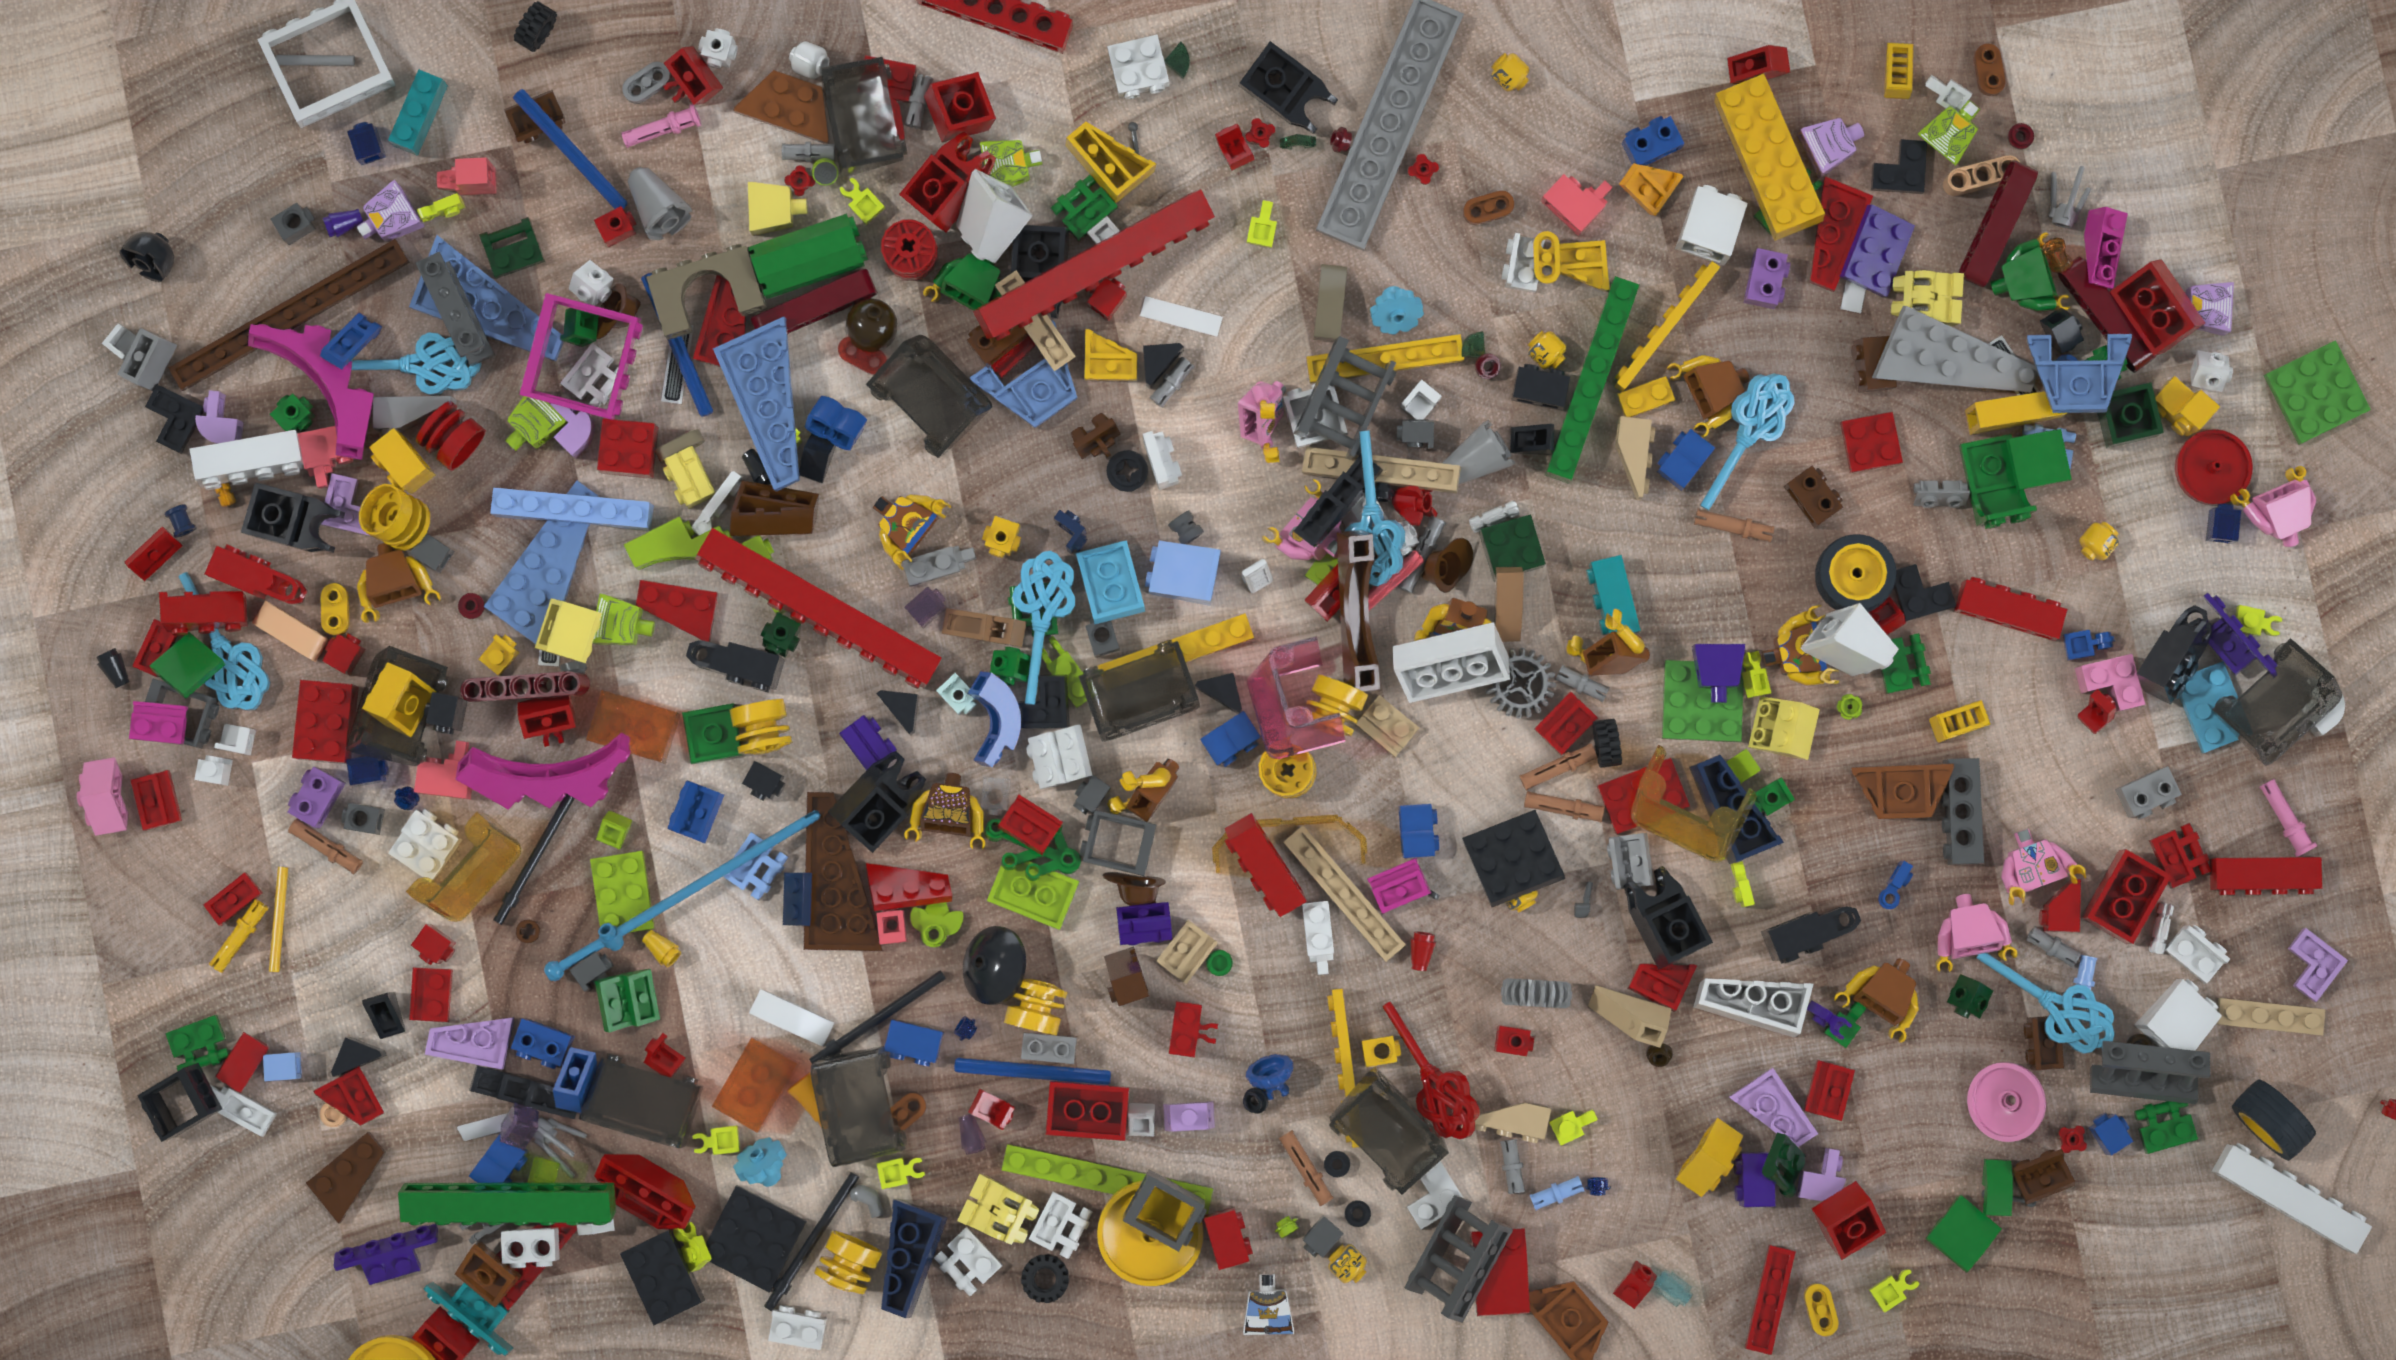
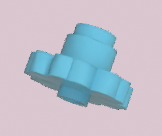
M1397 286L1386 288L1382 296L1375 299L1376 305L1370 308L1373 325L1380 327L1382 333L1392 335L1398 333L1399 330L1408 332L1418 325V318L1424 315L1421 298L1415 297L1413 291L1401 289Z
M770 1137L759 1139L753 1146H746L738 1154V1162L733 1168L740 1181L747 1180L749 1184L760 1183L765 1187H770L780 1180L781 1167L783 1166L782 1160L787 1154L779 1140L773 1141Z

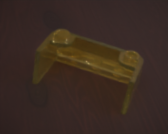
M1658 745L1640 780L1631 809L1632 821L1636 826L1710 862L1718 863L1725 860L1757 798L1755 791L1751 788L1748 789L1738 811L1729 807H1720L1713 812L1709 821L1662 799L1666 791V782L1658 774V771L1667 753L1662 746Z

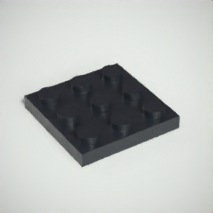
M1536 810L1462 838L1491 908L1565 879L1564 872Z
M736 1185L706 1242L712 1258L709 1262L770 1293L807 1221Z

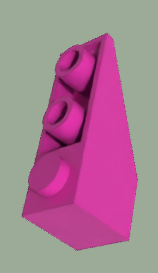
M2109 207L2089 210L2084 232L2089 283L2108 289L2114 288L2128 213Z

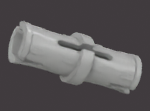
M922 74L917 75L913 96L909 98V103L911 104L904 124L911 128L915 126V129H921L924 111L928 107L924 95L934 80L926 75L924 78Z
M805 142V144L782 143V160H805L806 162H812V160H819L821 158L835 160V144H812L811 142Z
M1181 357L1170 373L1163 376V382L1150 396V399L1163 408L1176 390H1180L1182 387L1180 384L1194 368V365L1190 364L1184 357Z
M1562 665L1559 672L1569 677L1559 673L1555 679L1556 681L1577 689L1576 692L1579 694L1583 692L1603 703L1610 687L1589 679L1587 674L1583 676Z
M2036 926L2032 928L2033 931L2029 932L2026 941L2046 951V955L2054 956L2070 967L2077 963L2081 953L2062 943L2059 937L2056 936L2054 938Z
M1517 1139L1500 1141L1504 1160L1502 1170L1506 1172L1508 1194L1525 1192L1521 1172L1523 1162L1519 1160Z

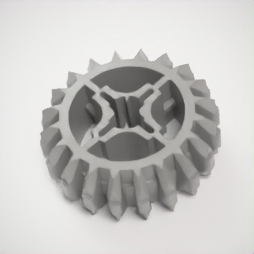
M1512 648L1509 650L1511 679L1509 686L1500 690L1499 682L1493 683V688L1487 689L1486 694L1495 693L1496 696L1490 702L1491 704L1497 700L1501 702L1497 707L1498 711H1501L1506 706L1508 708L1506 716L1509 717L1512 711L1516 710V718L1520 719L1522 711L1525 710V715L1529 718L1532 716L1531 708L1539 714L1541 712L1539 703L1545 707L1549 705L1544 696L1548 698L1554 696V693L1548 691L1547 688L1556 687V683L1548 682V679L1553 678L1555 673L1550 672L1546 674L1545 670L1551 664L1546 663L1544 666L1540 664L1544 659L1543 655H1540L1537 660L1533 659L1535 650H1531L1528 656H1525V648H1520L1519 656H1516L1515 650ZM1524 662L1535 669L1529 673H1522L1517 667H1514L1513 663ZM1531 676V678L1527 680V683L1524 684L1526 686V689L1523 690L1522 687H1515L1514 689L1509 690L1514 686V683L1517 682L1516 680H1514L1515 677H1518L1521 680L1523 678L1526 679L1527 677ZM1540 676L1541 691L1535 699L1530 684L1532 680ZM1512 693H1519L1527 700L1528 704H1515L1505 697Z
M1507 978L1503 980L1501 987L1502 1003L1505 1005L1568 1008L1572 999L1571 984L1568 982Z

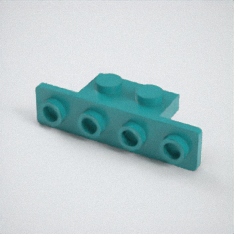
M433 1281L424 1287V1290L428 1293L427 1297L437 1305L441 1303L448 1309L447 1313L456 1321H463L469 1326L468 1331L475 1337L485 1339L489 1343L488 1347L494 1353L506 1356L514 1349L513 1346L494 1332L510 1312L502 1303H499L494 1308L466 1283L462 1284L453 1297Z

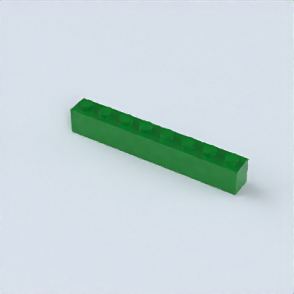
M1617 276L1612 280L1544 476L1567 484L1572 481L1640 284Z
M404 1183L398 1192L400 1222H409L410 1225H421L425 1222H435L436 1225H447L451 1222H461L462 1225H474L477 1222L488 1223L489 1225H500L502 1223H514L515 1225H526L528 1223H540L541 1225L593 1223L594 1225H605L611 1223L616 1213L614 1183Z

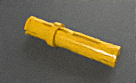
M257 899L253 901L245 915L238 918L236 921L237 926L209 962L211 967L214 966L215 970L221 973L224 972L250 933H254L257 930L256 925L266 911L269 910L268 906H263L264 903Z

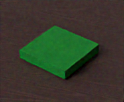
M188 632L187 635L183 636L149 666L155 674L186 699L224 667L225 663L223 659Z
M734 703L682 712L691 764L744 755L738 753L737 747L741 746L742 743L741 741L737 742L735 737L740 735L739 728L733 727L730 710L735 708Z

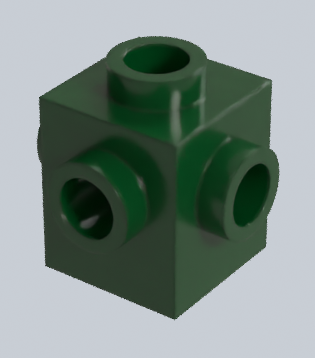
M777 612L772 623L767 622L760 635L763 637L762 646L765 647V651L786 658L788 652H794L799 644L800 638L797 636L800 633L801 624Z
M1960 974L1955 986L1950 991L1947 1003L1955 1007L1954 1013L1968 1019L1972 1015L1980 1019L1988 1007L1994 990L1979 981Z

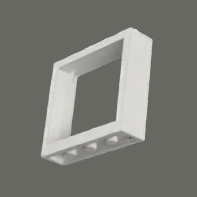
M336 0L333 3L334 5L325 9L323 7L317 8L310 12V16L303 19H292L286 23L285 27L279 30H268L262 34L261 38L257 39L300 128L395 86V82L355 0ZM351 11L380 73L300 109L271 47Z

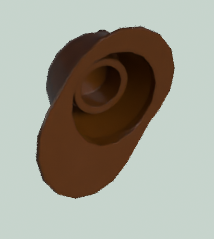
M622 283L616 284L611 289L610 297L600 307L635 317L641 302L628 294ZM599 315L597 339L605 337L612 328L628 327L630 323Z
M1456 538L1443 550L1431 553L1426 560L1425 570L1421 575L1422 578L1436 585L1441 592H1450L1471 568L1473 562L1472 545L1464 538Z
M1106 872L1102 875L1107 881L1117 884L1120 898L1129 906L1156 903L1158 889L1166 883L1165 879L1159 877L1136 876L1120 872Z

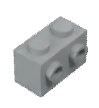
M140 328L117 375L153 391L156 384L159 383L177 345L155 333Z
M2168 766L2115 789L2128 818L2137 816L2138 820L2153 814L2151 809L2159 805L2164 809L2175 804V798L2182 795Z

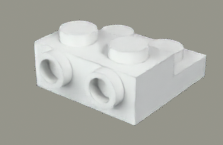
M1158 35L1107 46L1119 98L1125 97L1126 100L1139 97L1140 93L1150 91L1151 94L1165 91V87H1169L1168 74Z
M1315 384L1312 385L1310 390L1302 392L1301 388L1288 391L1287 396L1283 397L1284 407L1293 433ZM1329 385L1325 395L1329 396L1328 399L1339 404L1335 387ZM1324 408L1323 410L1318 409L1315 416L1318 419V423L1344 435L1348 434L1343 417ZM1308 432L1303 438L1293 434L1297 448L1329 440L1315 432L1312 434Z
M1153 431L1142 434L1158 489L1161 490L1179 484L1178 477L1182 476L1178 461L1172 462L1170 452H1173L1174 448L1170 436L1164 437L1163 431L1153 434Z
M1074 725L1028 738L1029 744L1026 750L1028 756L1033 759L1035 767L1033 780L1036 784H1039L1040 789L1055 787L1093 776L1081 725Z
M424 808L423 811H414L388 854L433 883L463 839L457 836L459 833L457 829L447 823L442 826L435 821L437 816Z

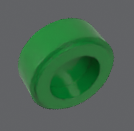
M1216 950L1210 953L1206 965L1209 972L1213 975L1224 976L1230 972L1233 961L1230 954L1226 951Z

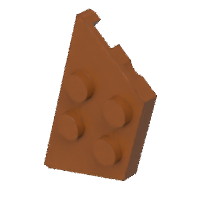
M773 70L734 107L733 111L737 114L824 144H829L824 93L821 86Z
M1955 763L1852 767L1851 769L1861 785L1863 793L1870 801L1878 819L1933 817L1955 768Z
M1574 1281L1529 1291L1530 1312L1571 1360H1592L1609 1322Z

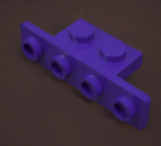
M2206 593L2204 595L2206 602L2221 618L2212 625V636L2208 643L2235 675L2257 659L2267 672L2275 678L2278 675L2275 670L2278 665L2268 654L2263 656L2258 651L2260 644L2251 634L2247 637L2240 630L2243 627L2241 622L2234 615L2229 617L2223 609L2226 606L2217 595L2212 598L2209 593Z
M436 1224L423 1225L415 1230L395 1233L390 1237L371 1240L360 1246L343 1248L334 1255V1269L339 1271L361 1264L369 1285L421 1271V1264L415 1249L436 1243L438 1241V1227Z

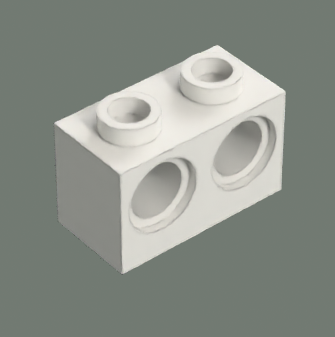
M558 1227L501 1231L502 1264L510 1263V1268H524L527 1262H536V1267L553 1266L552 1261L560 1259ZM541 1240L547 1241L550 1245V1251L547 1255H543L538 1251V1243ZM515 1241L523 1246L521 1256H516L511 1251V1246Z

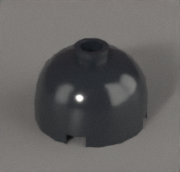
M139 232L132 235L123 244L119 252L121 258L131 269L134 265L143 270L139 273L141 276L155 282H162L170 273L174 263V254L171 246L168 244L169 240L157 232L155 234Z

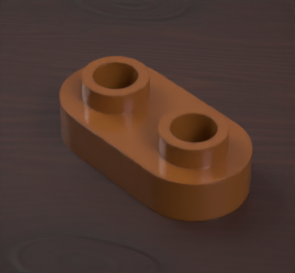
M1983 44L1975 51L1973 56L1977 84L1981 93L1986 96H1995L2003 90L2006 83L2001 53L1995 45ZM1984 53H1990L1992 60L1985 59ZM1989 78H1995L1997 84L1991 85L1989 83Z
M1496 191L1472 198L1464 206V219L1471 225H1481L1505 218L1511 214L1514 208V199L1506 191ZM1499 201L1504 202L1505 208L1498 209L1496 203ZM1474 208L1479 209L1481 212L1477 217L1471 214V210Z
M909 1093L902 1097L881 1116L879 1121L881 1131L890 1137L898 1136L925 1113L927 1105L924 1097L918 1093ZM911 1101H916L918 1103V1109L916 1111H912L909 1109V1103ZM891 1118L897 1119L898 1126L896 1128L889 1126L888 1122Z

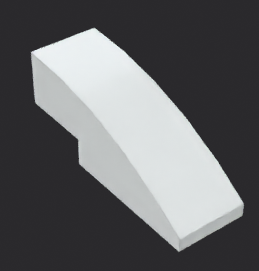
M760 989L749 1014L820 1046H824L834 1025V1022L763 989Z

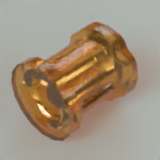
M2053 238L2045 242L2042 247L2043 253L2050 260L2049 267L2052 272L2059 273L2069 269L2073 261L2065 251V241L2062 238Z

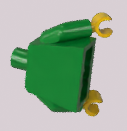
M2047 232L2041 234L2037 239L2018 244L2007 256L2006 263L2002 265L2004 277L1991 281V287L1995 296L2009 292L2011 301L2017 302L2020 307L2034 311L2058 310L2061 307L2068 310L2070 308L2063 307L2060 303L2061 299H2067L2069 296H2058L2045 254V251L2053 243L2047 245L2042 241V239L2049 235Z
M969 253L964 258H957L945 263L934 278L933 286L926 287L923 295L926 297L931 290H934L935 297L932 298L931 302H937L941 297V293L974 311L1001 296L995 284L1001 281L999 279L1001 271L994 266L995 263L987 259L982 261L972 253Z

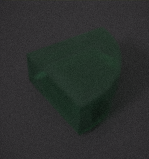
M1180 42L1164 62L1183 79L1188 73L1190 59L1187 48Z
M1301 134L1280 139V148L1292 149L1295 146H1304L1305 149L1316 146V137Z
M1483 331L1468 335L1462 346V357L1479 358L1485 354Z

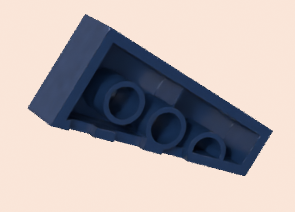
M1721 755L1689 767L1729 864L1739 862L1784 843L1782 838L1770 826L1771 823L1756 807L1755 801L1750 794H1747L1740 785V781Z
M893 1199L892 1222L890 1223L889 1249L887 1250V1269L884 1278L881 1309L903 1318H912L948 1217L901 1199Z

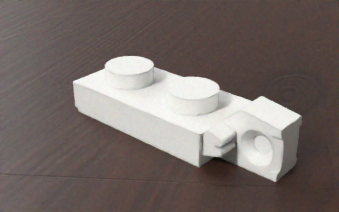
M735 471L729 474L692 525L693 531L698 535L713 528L712 519L714 516L719 518L728 506L725 502L729 496L735 497L737 495L743 478Z
M1328 901L1304 903L1302 909L1307 954L1310 962H1316L1318 975L1329 974L1327 960H1334Z
M210 1085L223 1109L218 1112L219 1114L259 1136H265L277 1115L276 1112L232 1088L224 1086L222 1090H219Z

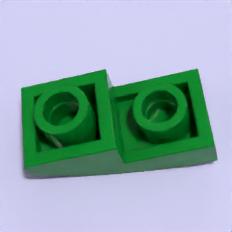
M1984 1159L1982 1185L1985 1186L1983 1213L1992 1216H2012L2013 1176L2011 1160Z

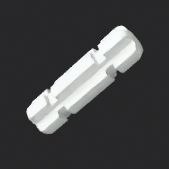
M1510 501L1504 504L1505 507L1503 508L1499 506L1482 513L1481 517L1477 515L1470 518L1469 524L1472 531L1477 533L1485 526H1493L1507 520L1506 517L1508 516L1512 518L1519 515V508L1516 502Z
M2159 903L2157 913L2159 915L2155 918L2152 938L2154 939L2150 942L2149 951L2152 953L2163 954L2166 944H2164V940H2167L2171 923L2169 917L2172 916L2174 906L2171 904Z

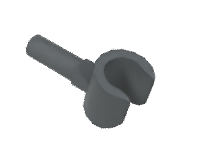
M1587 882L1583 903H1575L1574 916L1576 918H1585L1590 912L1589 902L1593 887L1592 882Z

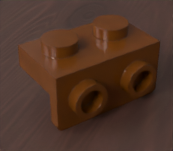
M553 90L533 97L532 99L562 129V125L566 123L565 116ZM518 104L504 109L518 143L524 141V143L532 142L539 138L538 134L543 133Z
M2048 1016L2027 1017V1023L2023 1025L2024 1037L2028 1039L2029 1049L2025 1052L2026 1064L2030 1065V1069L2034 1071L2064 1069L2063 1044L2050 1040L2045 1033L2044 1023ZM2054 1023L2056 1033L2062 1034L2056 1023Z
M2062 1149L2057 1151L2048 1150L2034 1160L2026 1159L2020 1161L2013 1168V1179L2026 1205L2075 1186V1180L2064 1160Z

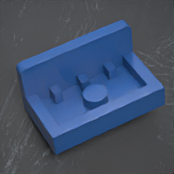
M687 780L680 791L675 810L670 816L668 829L706 843L724 794Z

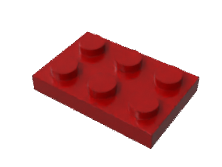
M1671 757L1597 786L1615 834L1622 833L1690 806Z

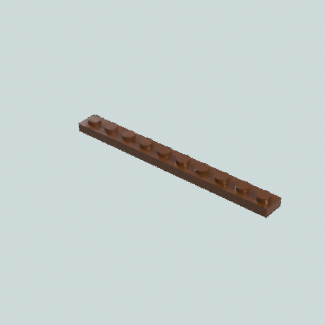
M394 239L168 368L180 390L185 391L258 349L248 346L251 324H264L275 329L292 330L410 262L398 241Z

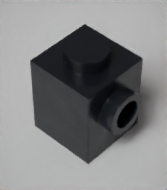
M2062 307L2040 320L2045 335H2051V347L2062 354L2073 350L2077 344L2084 341L2081 334L2083 328L2080 321Z
M756 761L753 762L742 782L743 785L752 789L751 795L762 801L766 797L769 799H773L774 796L779 797L786 783L782 782L784 779L783 775Z

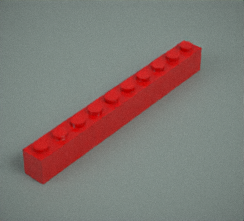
M1202 190L1193 191L977 308L973 313L986 338L995 337L998 341L1010 335L1009 329L1018 325L1020 329L1032 323L1031 317L1040 313L1041 316H1044L1054 311V305L1058 302L1063 301L1066 304L1078 297L1076 293L1080 290L1085 289L1088 292L1100 285L1098 281L1107 276L1108 280L1120 275L1122 273L1121 268L1129 264L1130 268L1142 263L1144 261L1143 256L1151 252L1152 256L1166 250L1165 244L1170 241L1176 244L1188 237L1186 233L1192 229L1198 232L1210 225L1208 221L1213 219L1215 215Z
M714 528L709 532L695 557V560L699 561L698 565L706 571H717L722 574L721 578L729 584H740L745 587L744 591L752 597H763L768 600L767 604L778 611L786 610L791 613L790 617L801 624L809 623L814 626L813 630L824 637L832 636L837 639L836 643L847 650H850V648L860 652L859 656L870 663H873V661L883 665L882 669L893 676L899 674L906 678L905 682L916 689L919 687L924 689L942 659V657Z

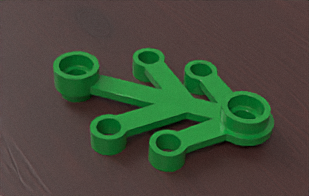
M992 819L986 824L985 836L988 840L998 842L1005 839L1028 849L1018 854H1004L1001 865L1005 870H1013L1017 865L1043 856L1052 861L1040 866L1036 863L1029 864L1025 871V876L1028 880L1036 881L1040 876L1057 870L1064 874H1072L1080 867L1081 857L1076 850L1068 848L1062 834L1063 824L1053 838L1057 850L1048 846L1043 855L1002 830L998 832L993 831L991 827L999 825L1000 819ZM1070 857L1072 858L1073 862L1067 864L1064 862L1063 858ZM1007 858L1013 859L1014 863L1012 865H1008L1005 863L1004 860ZM1036 869L1038 874L1033 876L1029 873V870Z

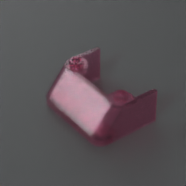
M1317 636L1273 648L1247 679L1248 691L1267 755L1271 758L1281 759L1346 742L1340 713L1314 719L1311 710L1305 706L1288 708L1279 678L1283 675L1322 666Z

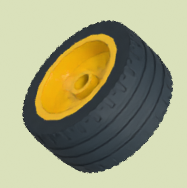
M1861 534L1846 535L1832 542L1820 555L1815 569V582L1822 599L1835 610L1860 603L1867 612H1870L1879 607L1890 596L1896 581V565L1889 549L1879 540ZM1855 570L1859 573L1857 578L1852 574Z
M2260 1079L2251 1084L2232 1105V1109L2240 1121L2264 1145L2287 1161L2298 1155L2316 1135V1130L2303 1113L2277 1089Z

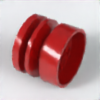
M903 219L893 223L885 231L881 240V252L888 269L896 277L906 281H917L926 277L934 270L938 261V248L931 230L925 224L916 220ZM909 243L914 251L909 253L908 250H905L904 245Z
M451 400L445 402L428 417L419 430L415 442L422 447L426 446L425 450L430 454L440 449L436 459L450 471H453L473 454L482 442L486 430L472 418L462 423L465 412L461 409L457 410V405Z

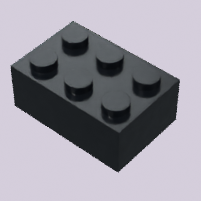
M669 1229L620 1253L653 1326L705 1301L693 1272H690L683 1258L681 1246L673 1234V1229Z

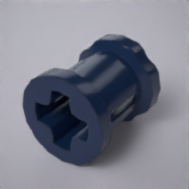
M186 504L173 507L164 513L165 517L169 518L172 523L175 538L188 535L197 529L196 525L192 524L186 512L188 507Z

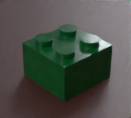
M2151 382L2115 390L2107 412L2097 413L2106 449L2155 438L2164 433Z
M1531 514L1480 529L1479 536L1493 582H1496V567H1522L1523 572L1526 573L1543 568L1546 565Z

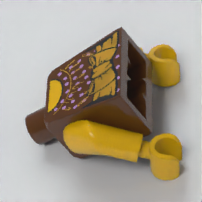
M947 773L945 784L933 783L931 790L925 791L914 802L909 821L911 827L904 833L906 840L909 838L911 830L917 833L915 842L921 839V831L970 837L972 832L973 836L970 839V847L973 849L972 843L975 839L982 840V849L985 847V839L981 836V833L984 832L983 811L976 797L970 795V788L960 786L961 776L959 774Z

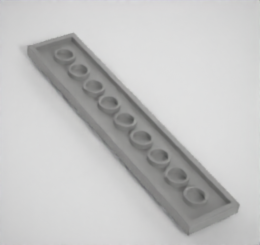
M1413 0L1318 223L1317 232L1364 251L1461 23L1463 13L1432 0Z

